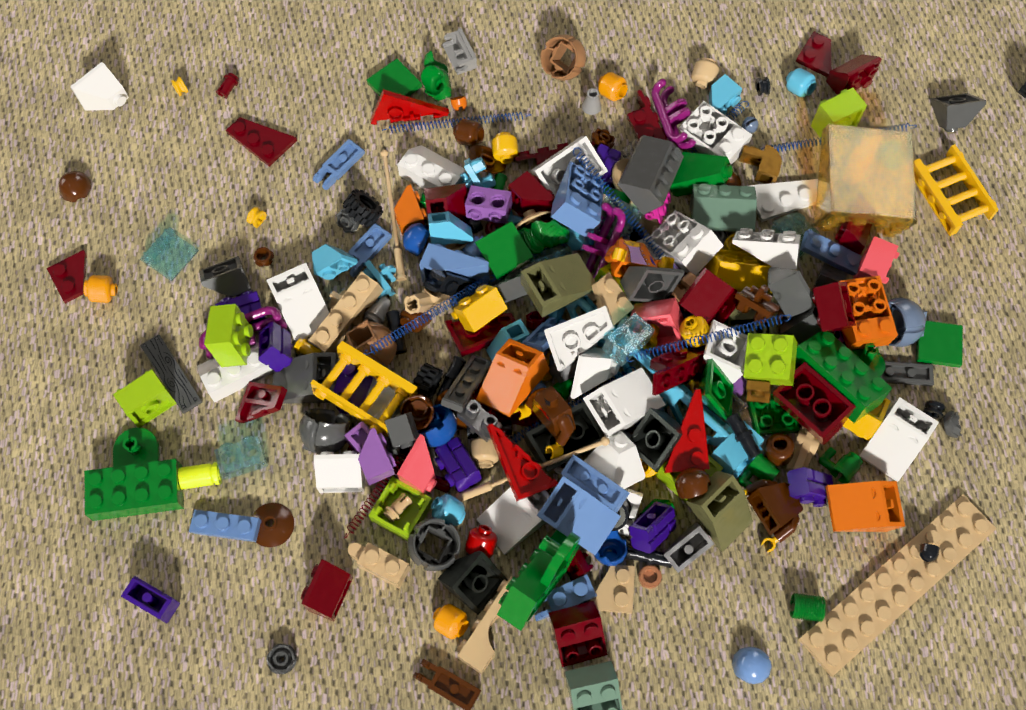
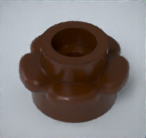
M266 247L258 248L253 256L255 264L259 267L271 265L274 253Z

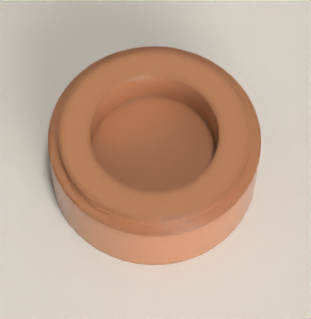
M654 565L643 566L638 574L640 584L647 589L657 587L662 579L661 571Z

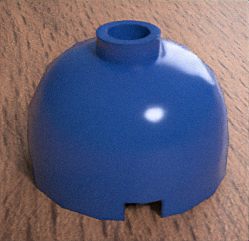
M436 404L433 406V420L428 427L418 431L419 435L421 434L425 437L426 444L429 447H439L447 444L452 440L457 430V419L452 410L441 404Z

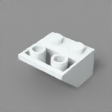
M325 451L321 452L320 455H314L316 488L319 493L365 492V475L358 461L360 454H357L355 451H345L343 454Z

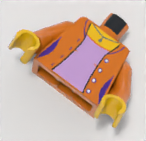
M627 235L621 236L615 245L608 249L604 257L605 261L610 263L612 277L623 278L629 266L673 269L675 260L665 256L661 259H655L645 244L631 241Z

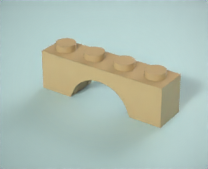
M361 272L313 333L309 341L323 352H336L340 342L345 341L346 332L353 320L364 309L374 304L384 291L382 287L372 278Z
M512 576L508 581L505 579L502 581L497 589L499 594L496 599H490L485 606L484 611L486 614L482 620L477 619L471 627L470 631L473 633L468 640L463 639L457 648L459 652L458 659L481 675L495 656V651L489 642V631L493 623L500 617L497 615L501 607L498 602L506 591L508 592L506 586L513 578Z

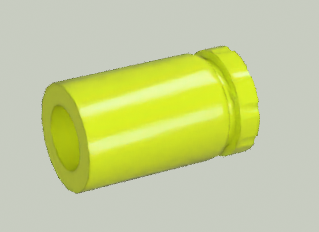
M219 462L179 467L178 480L180 488L189 489L221 484L222 470Z

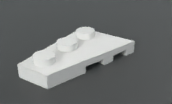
M607 306L544 330L558 372H562L579 355L585 353L615 328Z

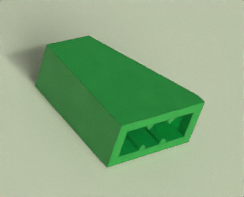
M682 152L684 158L670 190L672 195L679 197L691 194L693 184L726 185L728 179L732 176L733 167L726 156Z

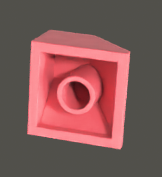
M420 434L397 475L401 482L426 495L427 492L431 493L437 480H435L436 475L425 437Z

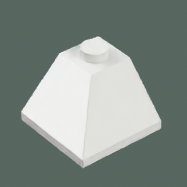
M103 62L70 86L86 111L114 110L118 106L124 105L129 98L123 86Z
M713 320L703 357L706 363L709 359H713L732 384H734L744 374L748 336L743 333L740 335L737 330L736 336L735 330L732 328L733 337L728 329V338L726 331L727 328L731 329V327ZM723 329H726V331L724 330L725 339L723 338L722 334Z
M594 347L579 355L570 398L575 399L616 375L620 368V362H618L619 354Z
M622 431L609 436L610 443L607 446L601 445L596 447L584 460L624 489L645 479L646 476L636 445Z

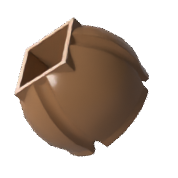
M563 34L557 35L545 43L546 48L542 49L540 56L541 65L544 71L551 75L552 78L560 81L571 80L582 72L581 67H584L586 64L587 53L579 40H576L571 35ZM567 48L575 53V57L569 67L560 61Z
M365 320L346 333L347 344L362 353L368 350L365 352V354H368L366 356L381 365L388 366L397 351L396 342L388 335L391 334V331L380 323ZM387 335L392 342V344H390L387 337H385V340L388 342V346L385 344L384 340L381 339ZM381 339V341L385 345V348L381 345V342L378 340ZM377 341L378 344L381 346L382 350L378 348V345L376 344Z

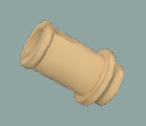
M401 493L390 506L385 507L383 514L389 521H398L400 519L399 516L413 503L408 496L405 498V493Z

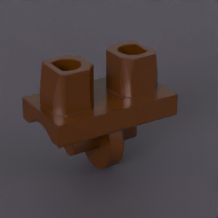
M765 284L760 288L754 285L751 288L746 286L741 292L738 291L734 297L738 300L736 305L738 311L748 313L751 308L757 311L754 316L755 321L770 318L778 312L780 306L771 301L772 296L767 294L769 287Z

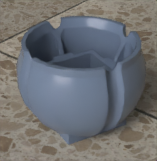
M906 298L890 299L888 303L898 336L889 346H909L924 336L927 311L922 310L917 303Z

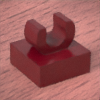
M581 550L577 551L567 569L571 581L584 576L593 568V564L588 565L585 560L588 554L582 553Z

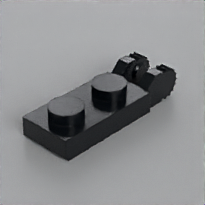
M432 269L430 274L438 281L425 280L423 283L424 287L428 290L449 296L456 295V293L469 287V285H472L474 288L475 284L478 286V281L473 278Z

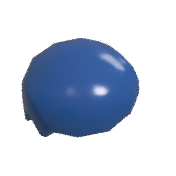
M415 223L405 230L403 246L409 253L415 256L421 254L429 236L428 226L422 223Z
M617 530L611 531L597 554L594 555L595 558L603 565H618L623 562L627 555L626 540L619 536Z

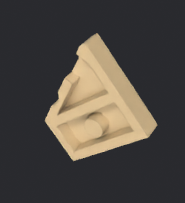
M610 272L592 285V290L597 300V309L607 306L614 325L634 309V306L628 301Z
M610 566L595 592L597 597L590 600L595 602L598 611L633 613L635 566Z

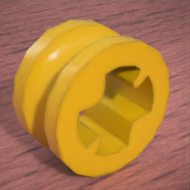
M180 76L177 77L176 81L171 80L179 97L182 96L183 92L188 93Z
M254 207L248 213L246 221L255 228H258L266 219L267 214L265 211H261L260 208Z

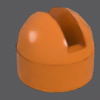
M466 96L450 99L455 111H459L461 106L464 110L467 106Z

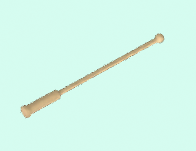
M382 150L380 154L384 162L395 242L396 280L405 281L407 276L405 275L402 249L399 248L387 161L388 151Z
M602 437L601 441L539 465L544 468L570 458L573 454L578 455L601 445L607 446L610 440L608 437ZM506 477L493 483L486 482L461 493H455V496L463 503L465 500L491 491L493 487L508 482V479Z

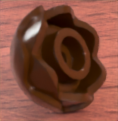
M597 128L596 131L592 132L591 140L594 141L595 145L593 146L595 148H598L599 144L606 145L610 149L615 145V137L611 136L608 130Z

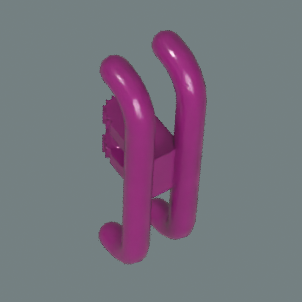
M660 79L653 86L651 96L665 134L669 141L675 143L678 148L682 150L695 146L696 141L689 139L684 142L688 137L687 133H679L677 127L679 123L691 114L690 109L686 108L687 101L684 98H679L669 105L667 99L675 89L673 86H668L660 96L661 88L666 85V80Z
M607 202L601 205L602 210L606 211V218L599 235L591 232L587 234V237L596 241L594 247L587 244L582 246V249L591 252L586 264L590 273H592L598 257H602L593 278H595L602 267L609 264L605 261V254L620 238L626 222L624 211L619 207L613 208ZM616 215L617 223L612 232L610 240H608L606 238L613 224L614 217Z
M273 306L262 307L244 314L249 324L252 320L265 315H272V317L251 324L253 327V336L250 337L251 346L256 344L254 332L263 329L270 322L274 321L281 326V329L284 328L286 330L288 327L280 311ZM205 330L199 338V347L206 349V357L208 359H213V355L204 345Z

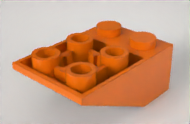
M880 275L838 281L847 282L856 326L841 330L846 347L850 350L864 349L868 343L874 344L875 347L889 345L898 336Z
M509 338L496 353L476 401L510 417L550 370L544 353Z
M870 481L825 486L833 532H888L905 527L897 481Z

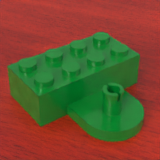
M820 331L797 347L795 369L806 362L855 405L856 408L849 416L853 423L881 405L892 389L881 378L885 371V361L879 353V349L877 347L874 349V344L868 343L864 349L850 350L830 331Z
M140 427L124 431L116 439L113 446V467L84 471L85 516L92 521L184 509L183 489L180 488L178 480V469L183 466L177 459L160 461L159 442L151 431Z
M558 530L551 537L546 535L538 547L541 550L535 549L529 558L530 563L527 564L525 562L518 572L519 577H513L506 586L508 592L506 591L498 602L501 607L497 615L522 631L566 573L580 547L578 543L581 537L573 532L567 537Z

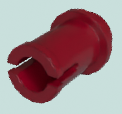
M233 73L224 75V81L216 90V93L227 99L234 86L238 85L239 78Z

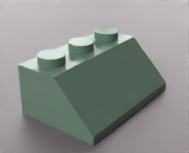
M693 184L690 199L691 219H695L696 222L712 231L736 232L740 231L741 228H751L755 232L757 207L755 187Z

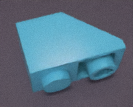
M724 74L711 85L709 104L725 115L730 106L735 107L740 102L742 88Z
M449 211L428 214L431 244L445 246L447 244H465L473 241L471 227Z
M327 244L312 252L314 275L323 277L326 280L334 279L337 275L349 270L358 263L356 258L344 250Z
M521 319L501 328L486 350L491 361H493L496 353L509 338L523 343L530 335Z

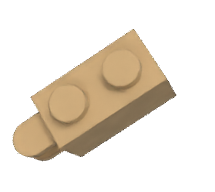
M355 542L348 546L350 557L357 561L356 563L360 569L400 589L411 569L409 563L369 542L365 547Z

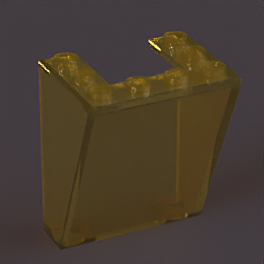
M828 124L822 130L814 227H820V230L833 231V228L839 227L845 221H852L853 225L859 226L871 223L874 224V227H878L876 228V233H882L883 237H895V234H900L902 231L908 230L917 224L911 132Z

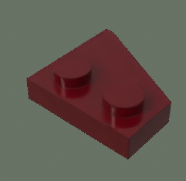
M84 250L46 268L65 304L84 294L85 262L87 258Z
M249 381L235 421L246 423L279 411L287 389L282 386Z

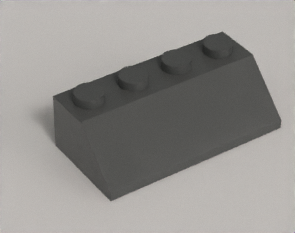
M643 135L640 137L617 185L640 212L645 215L664 204L684 156L672 141Z

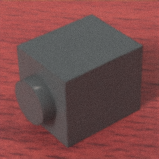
M411 412L385 420L393 447L400 445L401 449L414 445V440L419 437V433Z

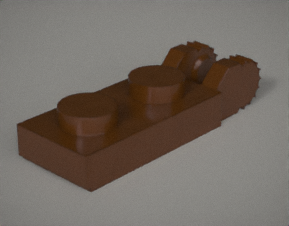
M425 659L421 661L420 664L424 668L435 672L432 680H429L421 673L415 672L413 678L427 685L428 689L464 710L472 709L481 693L480 689L441 666L437 667Z

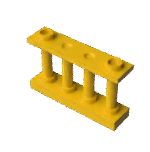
M955 144L946 153V158L929 165L923 164L919 158L914 160L907 170L949 236L959 231L963 225L962 222L983 213L990 220L999 210L996 202L991 199L965 160L963 153ZM952 164L957 174L940 181H934L930 172ZM961 180L968 188V190L949 198L945 197L940 190ZM971 197L979 205L959 215L951 207V205Z
M341 341L337 346L339 361L322 384L312 380V393L321 400L327 399L360 421H363L370 426L369 429L375 427L377 434L382 433L388 437L389 433L385 420L391 418L403 399L405 400L407 397L417 394V386L344 341ZM351 363L358 367V372L339 396L329 390V388L345 366ZM370 375L376 379L377 383L358 408L348 400L365 376ZM390 387L395 390L396 395L380 418L376 419L367 412L382 390Z

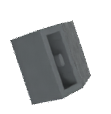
M336 352L310 353L293 357L288 367H284L280 372L273 371V385L282 386L287 389L283 404L332 403L327 399L321 400L312 393L311 382L315 380L322 384L339 361ZM337 379L334 381L329 390L333 391Z

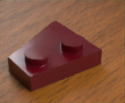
M814 31L795 62L828 77L829 72L832 70L831 39Z

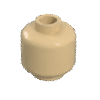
M702 58L695 63L691 79L696 83V87L706 89L716 82L719 73L716 61L710 58Z
M478 435V438L471 441L470 456L478 468H491L493 464L498 462L499 457L492 439L486 442Z

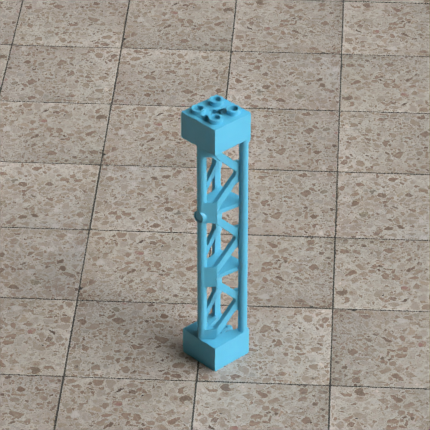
M586 295L548 314V316L555 318L558 324L561 320H564L562 316L566 308L571 319L578 317L575 310L577 306H580L586 313L596 310L597 306ZM615 324V328L609 332L611 335L610 339H600L597 342L599 347L612 349L613 353L619 354V361L625 373L626 371L627 374L633 372L631 368L627 369L630 365L625 357L628 352L633 353L631 355L636 358L634 353L637 355V351H639V362L652 374L657 372L650 368V360L654 357L646 353V359L643 353L645 350L640 343L622 327ZM683 383L659 394L660 397H664L663 401L666 404L663 409L669 405L680 426L684 418L677 403L681 400L689 406L688 404L693 396L692 391ZM703 403L704 422L716 432L713 437L706 435L707 444L718 446L710 457L723 467L721 472L732 474L737 479L742 474L743 469L750 465L754 458L748 459L740 442H736V435L731 427ZM744 421L748 430H752V437L762 451L763 449L760 446L764 439Z

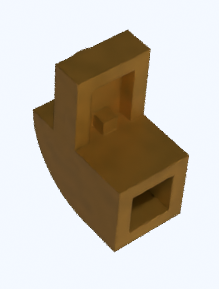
M766 144L763 151L753 146L744 145L739 160L740 162L758 167L755 177L756 181L766 184L776 183L782 160L778 151L772 146Z
M747 380L746 401L770 403L772 393L770 382Z

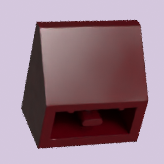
M862 54L831 70L826 82L836 95H839L844 89L854 88L857 90L860 87L866 88L873 82L872 79L878 71L882 59L879 56Z
M526 171L508 185V191L512 192V209L520 217H524L523 213L534 209L535 212L552 211L555 195L550 189L546 190L541 185L537 176H532Z
M466 184L424 188L427 217L429 213L449 211L466 223L469 219L466 218L465 210L467 199Z
M857 195L854 202H849L840 221L842 223L834 238V240L838 241L839 245L859 255L865 248L876 212L863 196Z
M704 268L678 304L694 316H702L709 326H711L713 320L724 324L736 308L738 300L734 297L738 291Z
M834 282L813 288L814 294L812 299L814 305L817 306V322L822 332L841 331L856 326L847 282Z
M321 559L319 565L316 564L312 570L311 577L313 579L309 587L306 586L301 594V604L309 612L334 622L353 577L350 573Z
M594 601L549 612L551 628L562 667L608 655L601 616Z

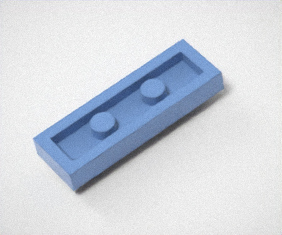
M810 229L804 232L800 247L801 251L854 276L857 274L861 255Z
M574 454L561 472L566 478L615 512L619 511L630 492Z
M194 509L189 532L256 542L262 520L256 517Z

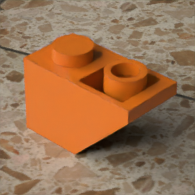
M411 184L406 186L394 207L395 218L402 235L411 224L422 223L425 225L424 220H427L425 209H420L418 204L420 203L418 191H413Z

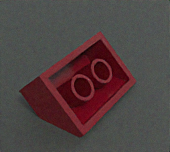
M806 362L795 370L793 386L780 385L772 393L774 401L823 445L842 428L856 408L855 405Z

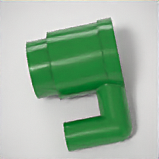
M829 447L819 458V463L830 470L831 475L835 478L840 472L843 476L838 481L842 484L849 483L860 470L863 460L856 453L849 451L835 464L830 459L836 454V450Z
M761 453L754 458L739 477L738 483L746 489L745 486L752 484L750 478L753 475L759 479L773 480L780 470L775 467L776 464Z

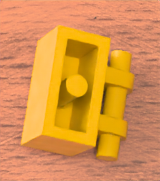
M489 285L478 287L475 290L476 293L458 302L459 305L454 307V311L451 312L452 317L455 320L459 318L464 329L467 331L476 332L508 309L496 287Z

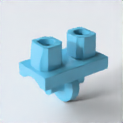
M482 157L472 161L470 158L464 160V168L470 177L467 176L466 172H463L460 175L463 179L460 184H466V188L468 187L469 190L473 184L485 188H493L496 185V181L491 173L483 178L479 175V172L486 169V164Z
M370 260L365 262L364 264L367 268L362 272L373 280L377 279L378 284L384 290L377 299L379 300L381 296L389 295L391 297L396 294L386 282L388 279L391 283L396 280L394 276L396 268L393 265L386 266L382 263L379 266L382 271L379 273Z

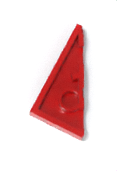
M383 89L371 116L370 123L377 125L378 120L390 119L391 123L421 120L420 116L425 115L441 118L448 116L449 109Z
M701 389L694 390L693 396L690 399L687 412L681 423L683 435L673 448L667 465L664 468V473L682 472L692 467L703 470L710 469Z
M493 423L487 426L516 502L557 486L558 482L555 479L552 480L538 463L531 460L530 456L517 444L514 445L500 428L495 427Z

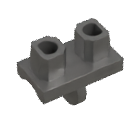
M471 400L463 412H458L456 416L470 428L472 434H478L486 442L491 439L487 429L489 424L493 423L495 427L500 429L502 427L498 419L493 414L486 412L476 400Z

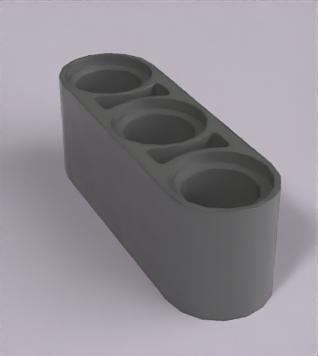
M538 262L513 270L495 279L493 282L489 281V286H494L498 289L505 303L525 296L527 292L521 284V271Z

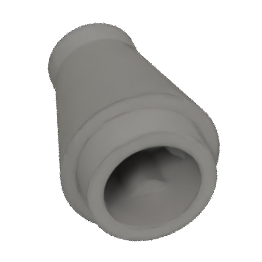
M595 88L587 91V95L582 103V109L586 114L594 115L601 110L599 91Z
M381 296L364 313L365 317L363 320L383 325L386 313L391 305L390 300Z

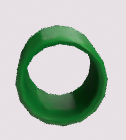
M792 594L790 600L791 605L793 603L794 609L793 612L790 611L792 619L815 620V622H822L824 620L826 602L823 596Z

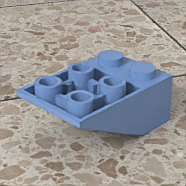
M570 161L554 198L551 218L586 237L588 232H591L601 221L604 181L599 184L598 182L602 180L600 178L596 183V180H593L595 175L589 174L582 166Z
M428 243L419 264L423 283L425 280L438 281L431 276L430 272L432 269L445 270L473 278L477 281L484 278V276L490 278L489 262L484 258L472 257L460 250L453 251L441 244L434 245Z
M564 476L537 514V517L568 537L573 532L581 537L578 544L593 555L597 554L621 517Z

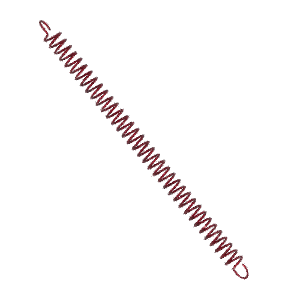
M397 455V458L394 459L397 464L399 462H397L396 459H398L400 462L403 461L402 459L398 458L399 455ZM378 482L377 485H379L381 488L385 489V487L382 486V485H380L379 482ZM371 492L370 495H372L375 499H378V497L373 495ZM369 495V498H367V499H370L372 502L376 503V501H375L374 499L370 498V495ZM363 507L360 508V509H363L366 513H369V511H367V510L364 509ZM357 512V515L355 516H358L360 519L364 520V518L359 516ZM354 516L353 519H355V520H356L357 522H359V523H362L360 520L356 519L355 516ZM352 519V522H350V523H353L354 525H356L357 527H359V525L356 524V523H354V522H353V519ZM351 524L348 525L354 530H357L355 527L351 526Z

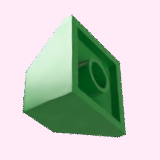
M709 359L699 379L698 389H701L702 402L705 406L726 420L732 413L734 385L713 359Z

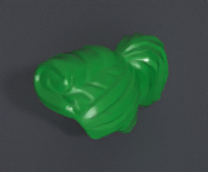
M429 51L425 55V68L421 73V81L424 85L425 93L437 101L450 98L452 96L448 68L445 64L436 61L433 58L432 51Z
M551 220L548 223L535 221L531 224V229L523 227L518 231L532 254L541 253L545 247L553 248L559 244L567 243L570 238L569 229L561 226L555 220Z

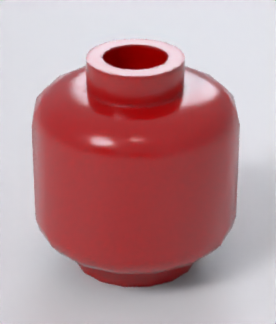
M479 525V527L472 528L467 536L466 552L469 555L480 550L488 558H491L498 541L497 535L487 525Z

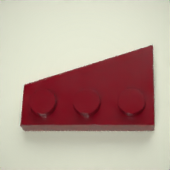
M241 117L226 129L228 135L269 167L297 141V138Z
M503 313L476 332L465 330L460 321L452 322V320H447L444 322L461 357L488 347L501 328L516 320L512 313Z

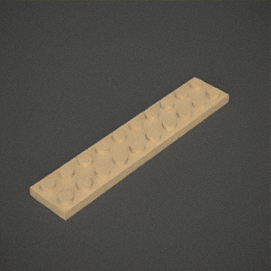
M962 494L827 613L822 622H817L798 640L825 671L833 677L997 528ZM920 544H932L940 547L938 558L932 562L922 560L919 553Z

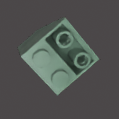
M612 661L565 671L572 710H623L619 682Z

